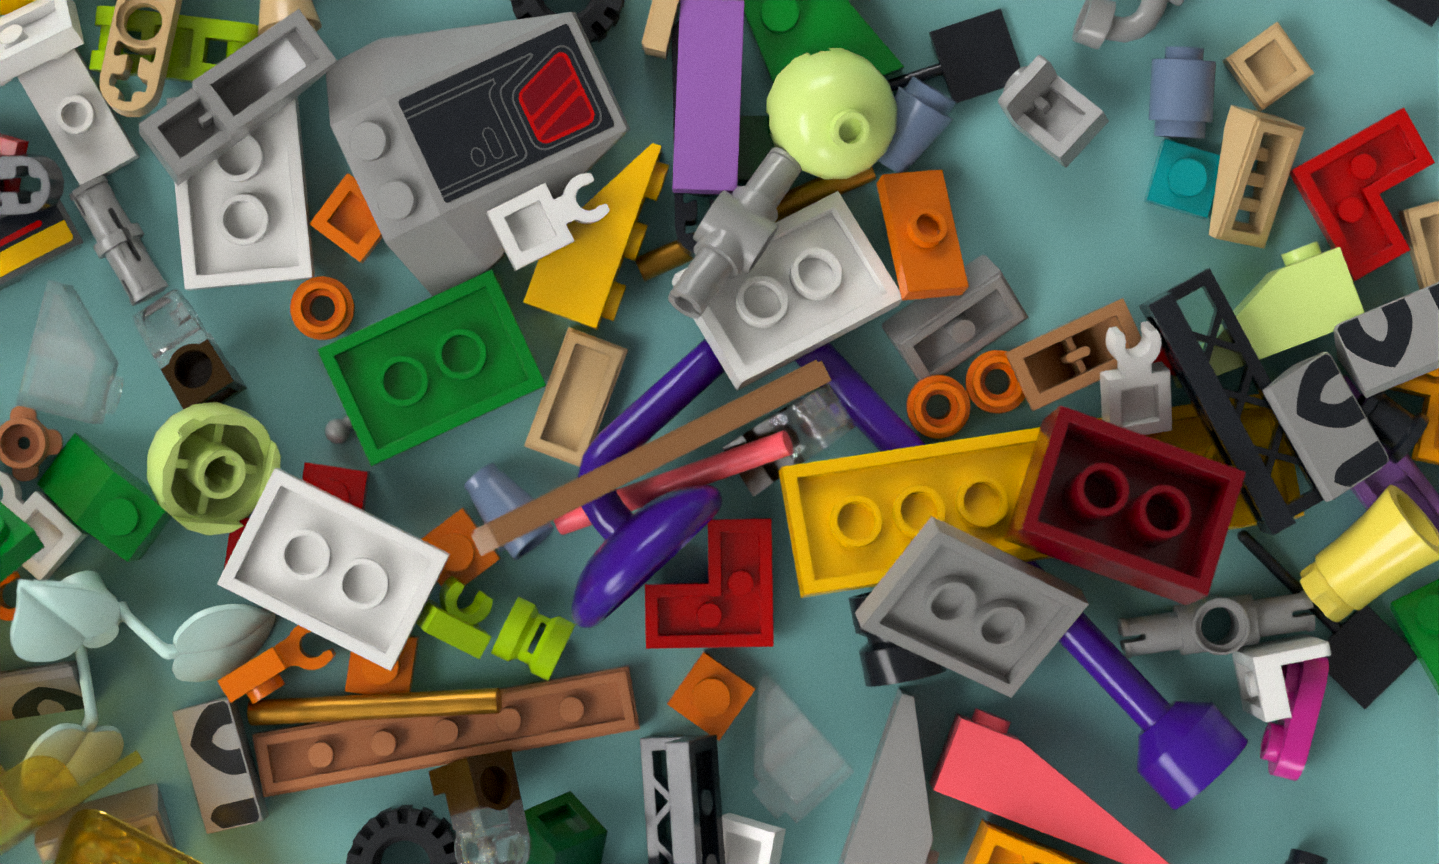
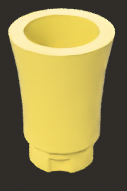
M1389 485L1361 517L1336 540L1315 555L1316 561L1299 573L1301 575L1300 584L1310 600L1320 608L1327 618L1333 622H1339L1354 609H1363L1382 593L1408 576L1438 561L1439 532L1422 509L1405 492L1394 485Z

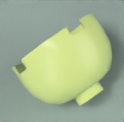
M828 48L831 51H820L813 55L805 53L794 58L777 75L767 97L766 113L769 115V128L772 133L770 136L773 145L786 150L800 164L802 171L823 179H848L870 169L887 152L896 132L897 105L891 87L886 78L871 62L846 49Z
M218 402L193 404L170 416L157 430L148 450L147 480L159 505L187 530L208 536L231 533L243 527L244 525L239 521L248 517L255 509L274 469L280 468L281 455L277 444L270 439L265 427L249 413Z

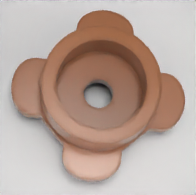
M29 405L14 407L10 412V420L0 426V460L7 466L12 467V474L17 480L31 481L35 479L39 474V466L49 455L58 454L63 448L61 433L58 430L46 428L37 419L36 410ZM22 437H27L30 440V446L27 449H22L19 446V440Z

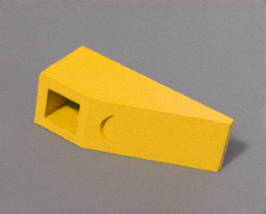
M655 143L650 144L582 207L584 210H594L600 205L607 204L610 211L601 220L592 224H581L576 221L567 224L574 242L538 260L523 301L525 304L599 330L602 318L611 321L615 320L627 286L616 282L624 258L636 261L648 225L638 222L646 198L658 200L670 165L659 162L662 146Z

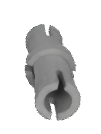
M105 175L85 182L69 194V197L75 202L97 241L93 246L95 252L100 259L107 258L130 298L129 301L132 306L139 305L153 298L169 286L166 280H163L140 239L144 236V232L139 223L131 224L108 184V179Z

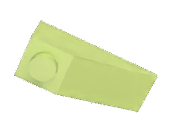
M1318 241L1281 254L1285 266L1268 272L1233 310L1259 360L1332 333L1337 324L1365 313L1340 247L1321 252ZM1220 324L1217 339L1231 342L1223 325ZM1214 346L1209 363L1216 376L1244 366L1237 352ZM1172 376L1176 387L1183 388L1177 376Z

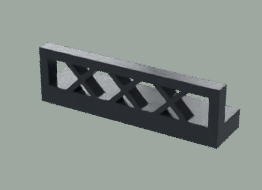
M1210 268L1204 269L1139 305L1145 319L1158 330L1161 337V348L1223 463L1246 472L1240 494L1260 531L1275 535L1295 524L1294 516L1320 503L1324 499L1263 394L1262 390L1271 381ZM1201 287L1214 309L1207 335L1192 331L1176 302ZM1220 324L1223 325L1231 342L1217 339ZM1198 341L1204 343L1203 349L1201 348ZM1214 346L1237 352L1245 367L1237 392L1222 387L1209 363ZM1251 380L1262 399L1247 395ZM1229 398L1235 399L1233 405H1232L1231 401L1229 400ZM1245 403L1266 408L1271 414L1275 425L1268 449L1254 445L1243 426L1240 417ZM1282 437L1293 456L1278 452ZM1259 454L1265 456L1264 462L1262 461ZM1278 459L1298 465L1311 490L1285 503L1271 477L1275 460Z
M670 735L640 738L648 864H669L668 861L671 864H725L717 735ZM666 750L668 780L662 775L661 751ZM664 797L668 801L666 805L664 804ZM669 818L671 820L672 843L667 839L666 822Z

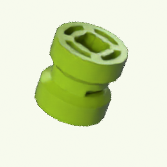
M518 596L500 631L491 654L507 662L518 659L528 664L532 674L549 681L576 624L561 616L550 619L538 612L536 604ZM539 627H542L545 630L532 654L528 650Z

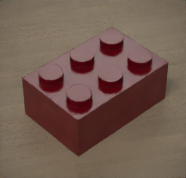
M1060 405L1042 421L1004 540L1178 603L1189 605L1207 597L1246 472Z

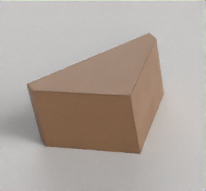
M1123 298L1058 326L1005 352L1032 411L1099 381L1100 372L1118 369L1117 360L1110 354L1106 346V334L1110 327H1117L1125 335V349H1131L1139 344L1141 335Z

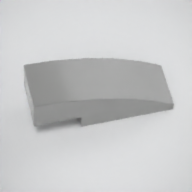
M297 9L192 81V88L139 123L140 136L177 186H179L273 117L337 64V60L300 9Z

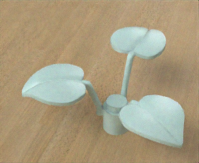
M80 571L66 577L61 582L20 579L17 586L16 611L10 630L12 647L18 657L31 662L56 661L75 652L85 716L81 725L73 723L58 724L43 733L32 744L25 756L21 772V779L25 789L29 792L38 790L48 792L85 784L106 773L121 756L124 741L119 729L111 725L96 726L98 723V713L86 648H99L113 641L118 635L119 623L124 622L162 658L174 659L172 671L177 679L187 682H204L223 677L251 659L267 639L275 621V613L265 608H257L247 604H225L206 608L186 620L176 631L173 638L174 644H167L131 613L125 601H117V598L108 591L101 575L95 571Z

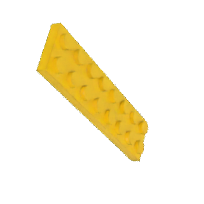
M1260 394L1248 395V396H1252V397H1255V398L1262 399L1261 396H1260ZM1229 398V400L1231 401V403H1232V405H1233L1235 399ZM1245 403L1240 420L1253 444L1268 449L1275 422L1268 409ZM1192 404L1172 407L1171 431L1145 435L1224 464ZM1041 427L781 467L779 477L801 598L877 586L931 516L1025 562L1053 558L1004 540ZM1282 437L1278 452L1292 456ZM1259 454L1262 461L1264 462L1265 456ZM1276 459L1271 477L1283 500L1287 503L1300 496L1295 465ZM1240 493L1228 530L1257 525ZM1304 511L1293 518L1298 519L1304 516Z

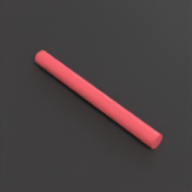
M783 430L616 489L617 494L630 511H634L643 507L655 497L673 489L692 485H708L793 455V444L788 433ZM582 507L554 520L555 526L561 535L592 525Z

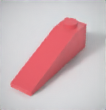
M975 708L972 718L956 713L929 782L934 791L1123 864H1170L1022 740L1008 733L1011 721Z

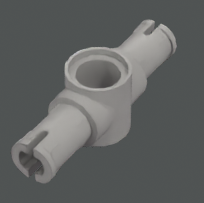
M778 147L772 148L745 186H738L731 194L725 190L722 191L707 211L693 236V240L697 242L694 246L696 256L668 296L669 302L682 314L694 319L699 318L727 278H735L740 271L749 274L768 247L779 227L775 223L778 218L776 208L802 171L800 164L786 150Z
M1305 591L1253 600L1251 594L1232 597L1208 595L1189 605H1174L1173 612L1128 619L1125 617L1118 618L1119 635L1126 637L1141 634L1139 638L1121 640V651L1127 659L1133 656L1179 650L1181 655L1209 652L1214 655H1228L1236 652L1242 646L1258 644L1260 637L1299 631H1314L1316 626L1314 614L1301 613L1292 615L1294 611L1313 609V602ZM1223 607L1231 620L1229 632L1223 639L1209 642L1201 630L1204 615L1211 609Z

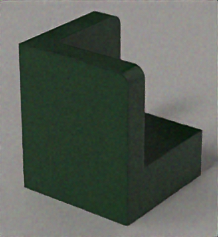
M571 791L519 812L510 864H601L608 831Z

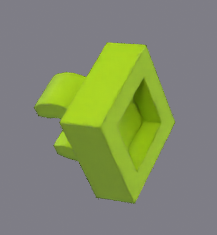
M451 576L441 586L439 592L440 604L428 599L416 624L424 632L480 660L492 637L477 623L483 621L489 615L493 599L479 590L470 606L458 608L457 599L465 585L457 578Z

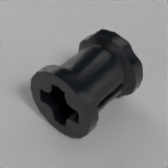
M1384 391L1368 398L1361 393L1356 399L1383 448L1387 451L1389 461L1393 464L1398 463L1408 454L1429 423L1428 416L1422 412H1418L1415 415L1410 413L1388 397Z

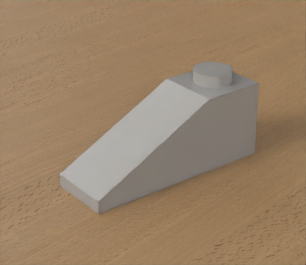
M897 689L838 864H937L939 852L930 849L933 842L915 699L909 691Z

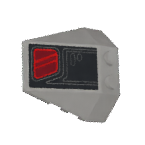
M576 12L382 38L337 60V64L326 73L330 126L381 235L389 248L432 296L491 270L505 256V250L486 214L487 211L543 183H546L553 199L560 197L571 179L577 175L587 173L630 130Z

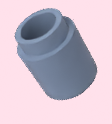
M1165 47V59H1152L1148 120L1155 121L1154 136L1205 138L1206 123H1213L1216 62L1203 60L1204 48Z

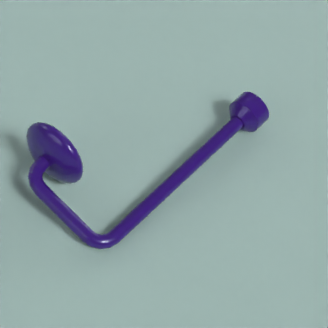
M703 339L596 436L582 455L577 478L646 444L725 372L706 339ZM830 342L795 360L800 367L814 360L823 362L832 381L820 386V388L880 452L926 445ZM692 485L673 489L655 497L634 514L622 502L616 489L581 506L595 530L605 541L586 562L578 578L571 610L572 618L576 625L582 628H592L600 624L650 580L718 513L722 506L720 491L712 485ZM1036 561L1027 562L1043 570L1042 567ZM1084 612L1080 614L1059 640L1061 645L1140 727L1137 772L1173 810L1182 807L1209 786L1227 769L1247 745L1248 739L1213 702L1173 701L1169 703Z

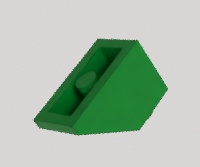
M78 433L72 435L37 483L75 524L126 562L141 559L172 518L159 505L150 486Z

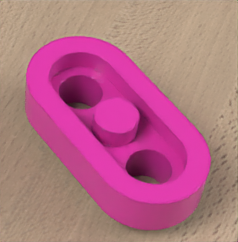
M1327 657L1282 665L1292 717L1277 720V724L1269 722L1265 728L1260 747V759L1268 761L1270 775L1297 781L1303 772L1326 689L1329 672Z

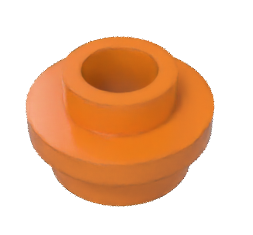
M318 276L306 280L295 290L290 303V313L295 326L304 335L317 340H330L340 336L349 328L354 318L355 304L351 292L343 283L331 277ZM322 296L329 297L335 306L334 314L325 321L316 319L312 313L314 301Z
M992 350L979 355L970 364L965 377V387L969 398L978 408L989 413L1009 412L1018 407L1025 399V395L1006 357L1005 352L1007 351ZM994 369L1003 371L1008 378V386L1001 394L991 393L985 385L987 374Z
M930 375L918 381L910 390L906 402L907 416L913 427L921 434L935 439L947 438L959 432L966 424L970 414V399L965 388L957 380L946 375ZM934 395L946 396L949 401L948 411L941 417L928 415L926 410L927 401Z

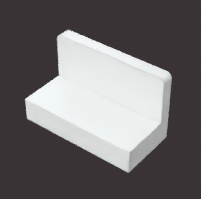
M1307 634L1261 642L1256 645L1242 646L1236 652H1233L1232 658L1243 711L1264 722L1292 717L1281 666L1330 656L1329 642Z

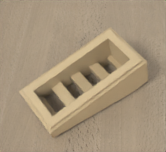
M1234 105L1230 106L1223 133L1209 236L1220 240L1265 248L1305 127L1276 115ZM1258 160L1256 171H1253L1252 167L1254 161ZM1246 185L1254 186L1252 197L1243 195ZM1238 209L1250 212L1249 223L1235 220Z

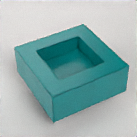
M1168 139L1162 140L1143 202L1203 220L1207 219L1214 199L1220 155Z

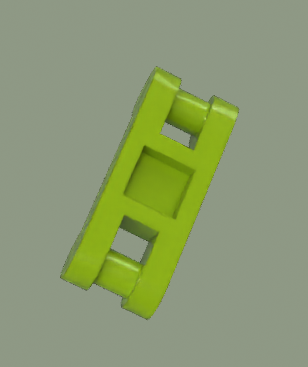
M97 6L94 26L101 29L98 50H91L89 70L101 73L115 9L113 6ZM135 10L128 19L127 31L141 32V40H149L159 33L162 27V16L159 12ZM179 15L165 80L192 83L196 78L217 65L207 63L209 40L227 43V58L259 36L258 25ZM122 48L120 55L128 54V53H123L124 48ZM128 54L133 61L130 76H138L137 71L140 57L152 63L154 62L155 55Z

